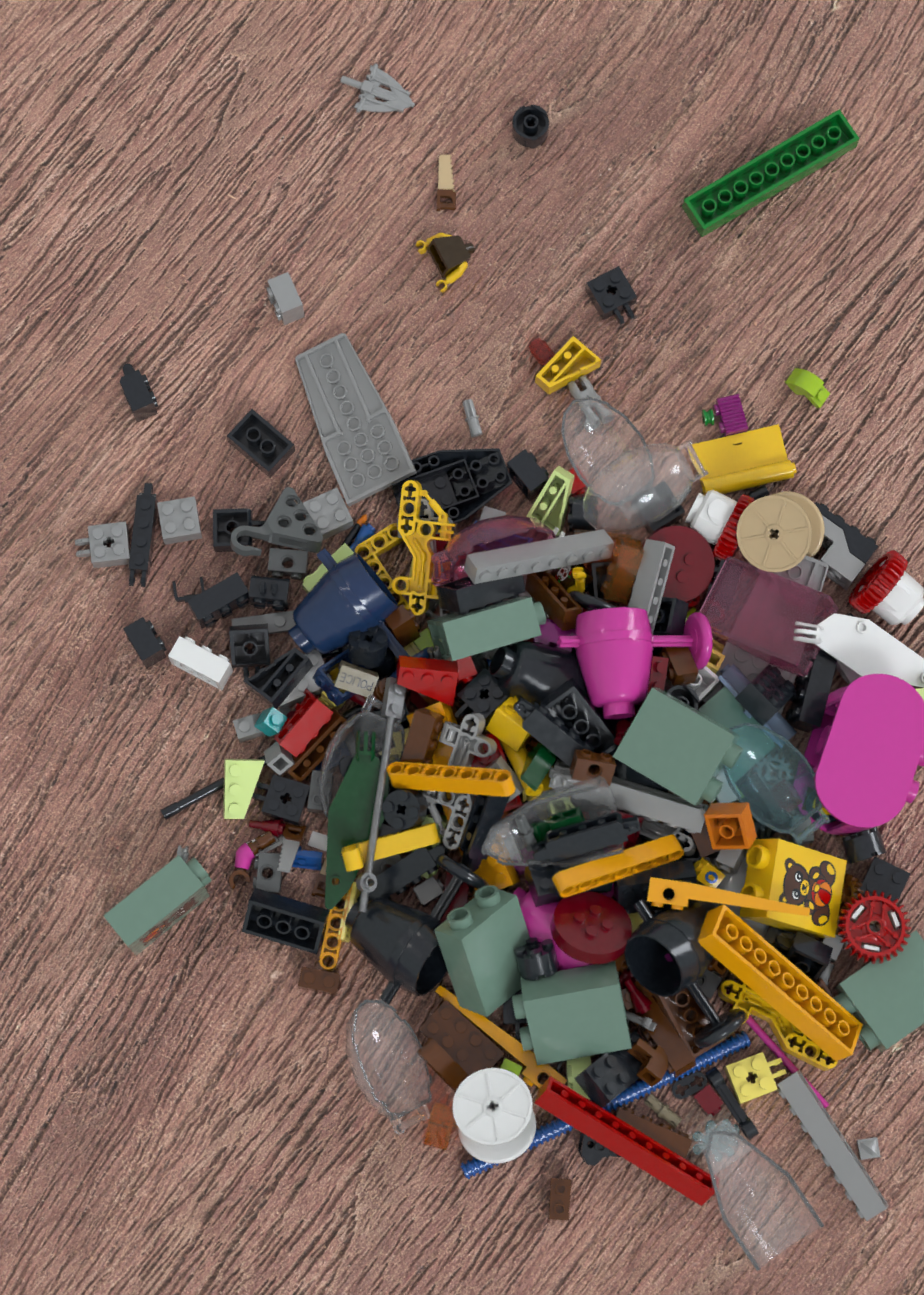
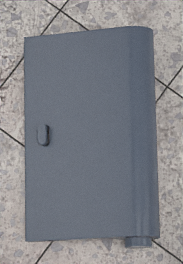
M727 664L720 670L722 675L718 679L735 697L751 683L734 664L732 666ZM747 710L743 711L749 719L753 717ZM779 712L763 726L781 747L797 733Z

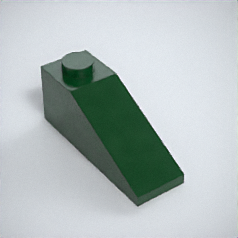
M539 742L528 753L520 779L536 791L557 756Z

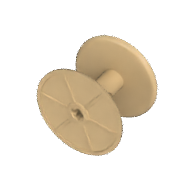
M778 492L759 498L746 507L738 521L737 542L742 554L753 566L767 572L786 571L798 565L805 556L813 557L818 552L825 533L823 517L818 507L806 496L796 492Z

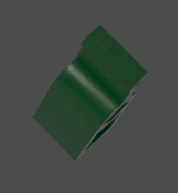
M579 806L553 814L547 820L531 824V827L534 829L533 834L537 843L545 840V835L548 831L585 821V818Z

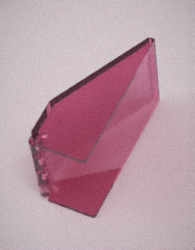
M727 556L700 613L707 617L712 634L775 667L799 677L800 675L805 677L813 665V662L808 659L815 660L821 648L815 644L793 640L794 636L808 638V636L794 634V629L809 630V628L795 626V622L817 625L832 614H838L839 608L832 598L825 593Z

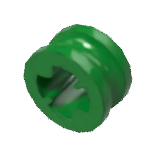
M712 409L708 411L702 410L704 426L708 424L714 425Z

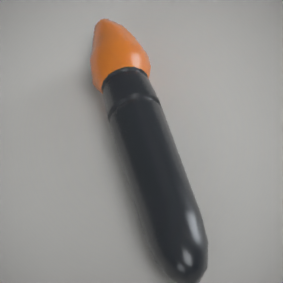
M366 514L357 520L341 546L344 543L348 547L350 546L362 524L366 523Z

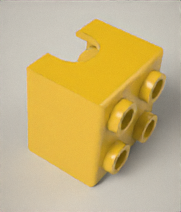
M510 696L495 710L486 730L517 752L523 747L525 741L533 736L523 729L522 717L514 710L513 706L518 701L517 697L514 696L513 698Z

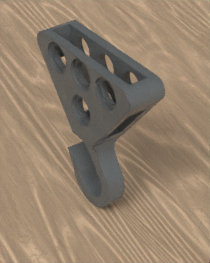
M286 487L265 524L261 527L244 525L235 528L231 533L230 546L235 553L241 556H261L262 549L244 546L237 541L241 536H250L272 544L318 553L321 551L323 535L295 490L291 487Z

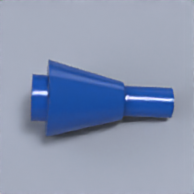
M369 523L367 525L362 524L354 543L349 548L355 553L356 546L373 536L377 530Z

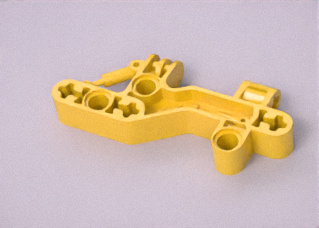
M408 480L402 485L398 531L413 556L412 577L400 576L392 581V589L398 594L410 595L409 609L414 615H421L428 611L430 599H439L436 586L449 582V580L432 578L434 553L430 547V542L433 539L453 541L454 539L451 538V534H454L452 527H455V524L448 523V514L444 512L435 499L430 498L427 490H422V486L418 481ZM413 484V487L416 488V491H413L411 495V491L408 490V487L412 486ZM422 496L426 497L430 507L439 516L438 522L420 519ZM407 497H415V500H407ZM408 503H412L414 506V511L411 514L406 511ZM405 516L413 517V519H405ZM409 521V526H412V529L407 532V529H404V525H408ZM425 524H428L431 527V532L429 535H426L423 532V526ZM436 525H441L440 529H438L440 537L435 536L437 532ZM399 580L405 581L406 588L404 590L399 589ZM415 595H416V596H423V595H424V598H420V601H419V597H418V598H415ZM417 603L423 606V608L419 609V611L418 608L415 607V604Z
M727 980L719 986L718 995L722 1000L732 1004L730 1010L742 1009L746 1012L744 1023L748 1020L750 1014L768 1022L784 1052L823 1071H828L837 1065L838 1061L832 1059L814 1042L808 1040L806 1035L743 981L740 985L734 981ZM726 987H730V994H726ZM791 1039L793 1040V1047H790V1042H788ZM806 1047L813 1050L814 1054L812 1057L806 1055ZM826 1057L829 1058L828 1061L830 1062V1064L828 1065L825 1064L826 1060L824 1058Z

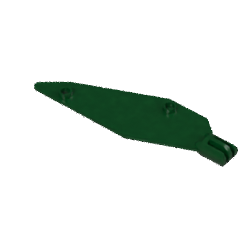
M356 730L355 756L328 810L325 907L327 909H333L348 892L359 871L357 869L346 872L341 854L342 848L369 840L380 769V761L375 756L376 731H372L371 750H368V731H364L363 750H360V731ZM387 773V776H386L383 802L385 801L386 797L388 796V787H389V776H388V773ZM381 809L379 829H380V827H381V825H382V823H383V820H384V815H383V810H382V809ZM338 878L339 883L333 884L332 879Z

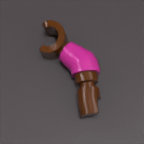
M270 831L263 836L259 835L256 837L254 842L243 843L237 849L235 855V868L237 869L228 879L229 887L232 890L236 887L233 879L237 875L243 876L245 883H250V877L246 870H249L252 860L259 853L258 850H264L276 842Z

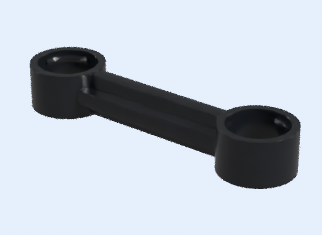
M714 1066L705 1072L708 1081L720 1095L745 1137L751 1140L759 1134L757 1128L726 1085L718 1069Z

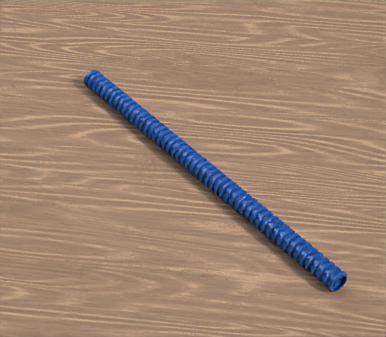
M742 1030L741 1034L736 1033L734 1037L730 1036V1039L725 1038L724 1042L717 1044L696 1057V1066L677 1078L672 1073L669 1074L666 1071L662 1080L653 1087L642 1079L641 1081H635V1084L630 1085L605 1105L603 1109L611 1112L612 1109L617 1110L618 1106L621 1108L623 1104L627 1105L629 1101L631 1103L634 1102L633 1099L635 1098L638 1100L640 1096L644 1097L646 1093L649 1095L650 1091L655 1092L657 1088L661 1089V1086H667V1083L672 1084L674 1080L678 1081V1078H684V1075L689 1076L690 1072L695 1073V1070L699 1071L701 1067L706 1068L707 1064L710 1066L712 1062L716 1063L718 1059L723 1060L724 1056L727 1058L729 1054L733 1055L735 1051L739 1052V1049L744 1050L746 1046L750 1047L751 1042L747 1033ZM559 1118L556 1121L552 1120L550 1124L547 1122L545 1123L546 1126L543 1127L541 1125L539 1129L536 1128L534 1139L528 1149L532 1150V1147H538V1144L543 1145L544 1141L549 1142V1139H555V1136L560 1137L561 1133L566 1134V1131L569 1130L570 1132L574 1127ZM473 1157L471 1161L467 1160V1163H461V1168L465 1177L469 1180L470 1176L473 1175L475 1177L477 1173L481 1174L483 1170L486 1172L487 1168L490 1167L492 1169L494 1165L498 1166L499 1164L483 1162Z

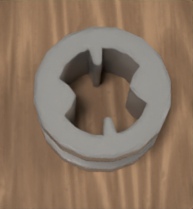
M178 846L177 856L179 855L187 863L189 847L182 848V846Z

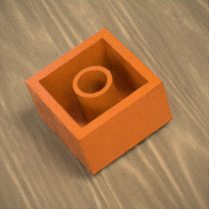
M749 802L712 803L704 814L712 850L750 849L757 838Z

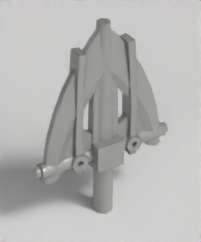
M378 64L370 66L371 73L367 75V80H364V82L346 76L341 78V83L360 89V101L354 106L358 113L362 110L369 112L398 111L403 113L404 109L414 108L415 103L409 97L411 92L404 90L394 78L379 69ZM380 85L386 86V87H388L391 91L386 90V89H384V88H381V87H379V86H380ZM375 97L386 100V102L375 100Z

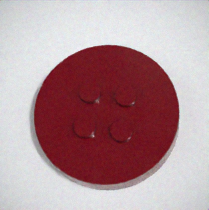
M667 526L651 533L646 539L666 542L675 546L663 597L677 598L686 602L703 593L711 582L715 566L714 555L707 540L697 531L685 526ZM645 539V540L643 541V543L641 544V546H640V548H639V551H638V553H637V558H636V570H637V572H638V566H639L640 561H641V557H642V553H643L642 550H643V547H644V545H645L646 539Z
M587 891L564 897L557 904L550 929L556 945L571 958L589 964H604L616 960L624 953L627 940L632 934V923L626 910L617 901L606 895Z

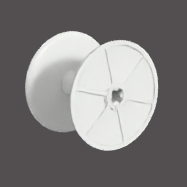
M487 1068L471 1074L458 1087L453 1099V1115L458 1126L460 1141L473 1157L487 1163H505L516 1159L529 1148L536 1132V1118L533 1111L531 1093L520 1077L508 1070Z

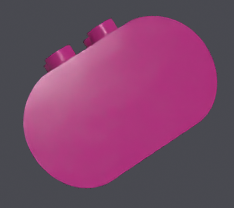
M869 674L829 694L821 727L811 732L794 783L804 801L799 805V811L805 818H811L813 826L833 835H852L890 821L901 811L905 802L912 803L914 801L920 782L913 778L917 766H924V700L914 687L892 675ZM811 785L815 786L821 804L837 819L836 821L829 824H821L816 822L809 812L802 810Z

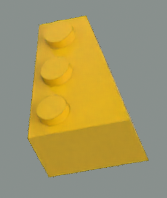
M572 336L536 375L535 383L547 394H551L566 386L569 382L579 379L580 376L599 368L601 359Z

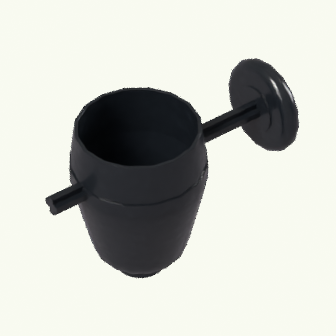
M571 591L569 593L587 611L618 608L601 598L580 591ZM520 641L512 644L509 648L505 646L499 647L493 655L489 668L490 674L496 677L498 687L509 697L514 698L516 696L518 700L523 698L531 704L536 702L538 705H541L543 698L571 678L574 679L588 697L575 648L568 651L554 646Z
M439 855L436 858V862L440 867L453 875V878L431 914L390 899L378 897L368 902L366 913L358 912L360 900L357 901L346 917L345 925L351 929V943L389 981L379 998L387 1004L391 1003L399 988L417 996H424L440 983L448 970L434 929L442 924L440 920L463 882L476 889L489 886L488 882L472 872L471 868L463 863L452 860L446 855Z
M643 899L635 902L633 906L644 922L638 926L627 940L624 950L625 961L631 974L645 989L662 997L674 996L686 988L689 990L709 1021L694 1038V1044L697 1047H709L732 1034L744 1023L746 1012L742 1009H733L718 1016L696 982L703 976L715 958L698 942L700 931L708 911L721 906V904L689 899L688 907H683V910L671 909V906L652 914ZM669 953L673 961H667L665 955Z

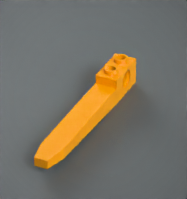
M650 877L647 901L652 902L651 906L663 907V904H671V909L683 910V907H688L689 899L803 916H809L810 908L694 883ZM667 888L673 889L675 893L671 900L664 898L663 893Z
M440 985L435 990V993L443 1000H447L474 1026L525 1067L521 1075L524 1077L522 1080L528 1086L532 1087L534 1085L539 1089L543 1085L537 1080L540 1074H546L548 1078L551 1076L563 1084L567 1082V1079L549 1064L537 1065L534 1052L531 1050L523 1051L522 1044L483 1015L460 1007L457 997Z

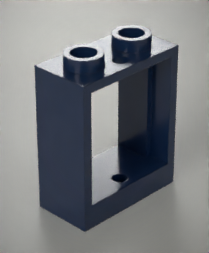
M348 649L319 667L312 677L316 685L322 688L327 694L328 699L334 702L336 706L354 696L355 693L346 691L342 694L337 687H334V683L326 674L337 668L341 660L353 664L349 659Z

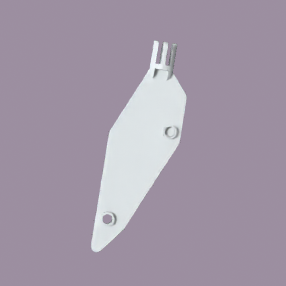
M834 613L817 625L795 622V626L809 628V630L794 629V634L808 636V638L794 636L793 640L817 645L861 677L869 674H887L898 677L911 686L924 688V658L869 619Z

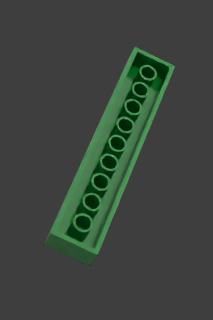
M839 109L687 197L683 201L682 209L700 236L704 237L857 147L860 138Z

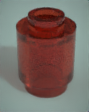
M541 338L535 339L528 346L530 353L541 366L546 365L555 356L553 350Z

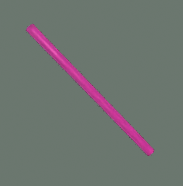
M749 1015L746 1023L777 1058H781L783 1065L791 1074L798 1071V1068ZM807 1080V1082L809 1083V1085L811 1086V1088L823 1104L824 1108L829 1106V1103Z

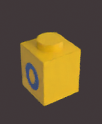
M704 857L694 864L697 880L708 887L717 888L726 876L717 866Z

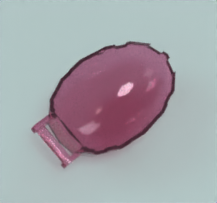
M504 515L477 521L455 534L448 541L444 551L432 555L433 576L431 582L433 585L439 586L467 577L468 575L464 570L467 554L553 539L556 536L552 529L537 518Z

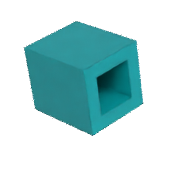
M270 707L262 711L254 727L270 737L280 732L288 717L274 707Z

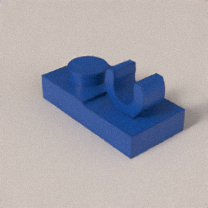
M299 846L292 867L321 871L323 852L302 851V847Z

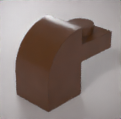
M639 1038L631 1045L632 1048L628 1049L627 1052L643 1063L636 1075L653 1087L665 1075L668 1068V1058L660 1045L653 1049L647 1042Z

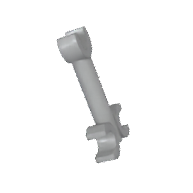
M553 767L550 768L548 776L552 778L551 784L554 786L555 783H559L562 787H566V783L588 786L597 791L601 789V784L573 780L571 775L564 774L565 771L563 769L555 771Z
M626 1011L628 1023L633 1021L650 1031H654L657 1024L653 1023L652 1019Z

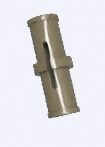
M652 1093L644 1102V1104L657 1113V1117L663 1118L674 1129L681 1122L682 1118L675 1114L668 1104L662 1103Z

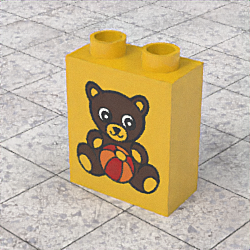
M755 839L746 854L748 866L745 884L740 893L810 908L809 916L741 907L739 917L792 933L799 931L810 937L835 938L847 861L782 839Z

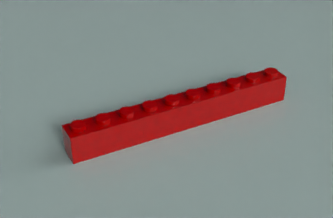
M550 1076L539 1088L534 1101L536 1105L702 1206L715 1194L717 1178Z

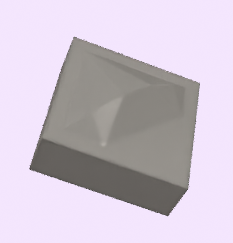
M877 1137L857 1140L860 1160L881 1157Z

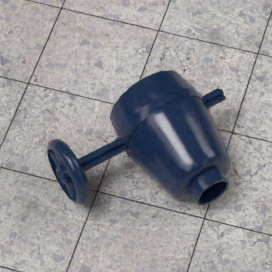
M326 548L321 550L316 556L328 571L293 612V619L296 625L288 630L290 636L300 649L307 655L314 649H317L322 654H329L349 644V632L358 630L364 632L367 631V628L378 625V627L386 632L388 637L387 646L397 659H399V655L410 656L384 623L385 619L399 606L374 570L356 552L337 563ZM429 647L424 648L412 657L430 659L427 652ZM397 669L389 677L397 678Z

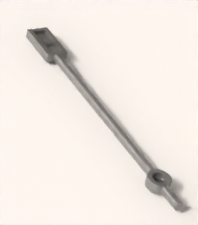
M393 677L386 678L381 716L387 717L365 870L356 879V886L361 891L358 912L362 913L367 911L369 892L374 891L377 886V879L372 874L387 776L386 769L389 762L394 721L401 720L406 691V687L398 685L397 678Z

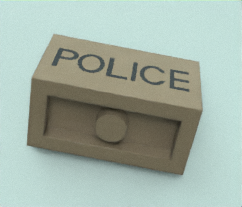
M341 660L334 687L371 698L379 678L378 672Z

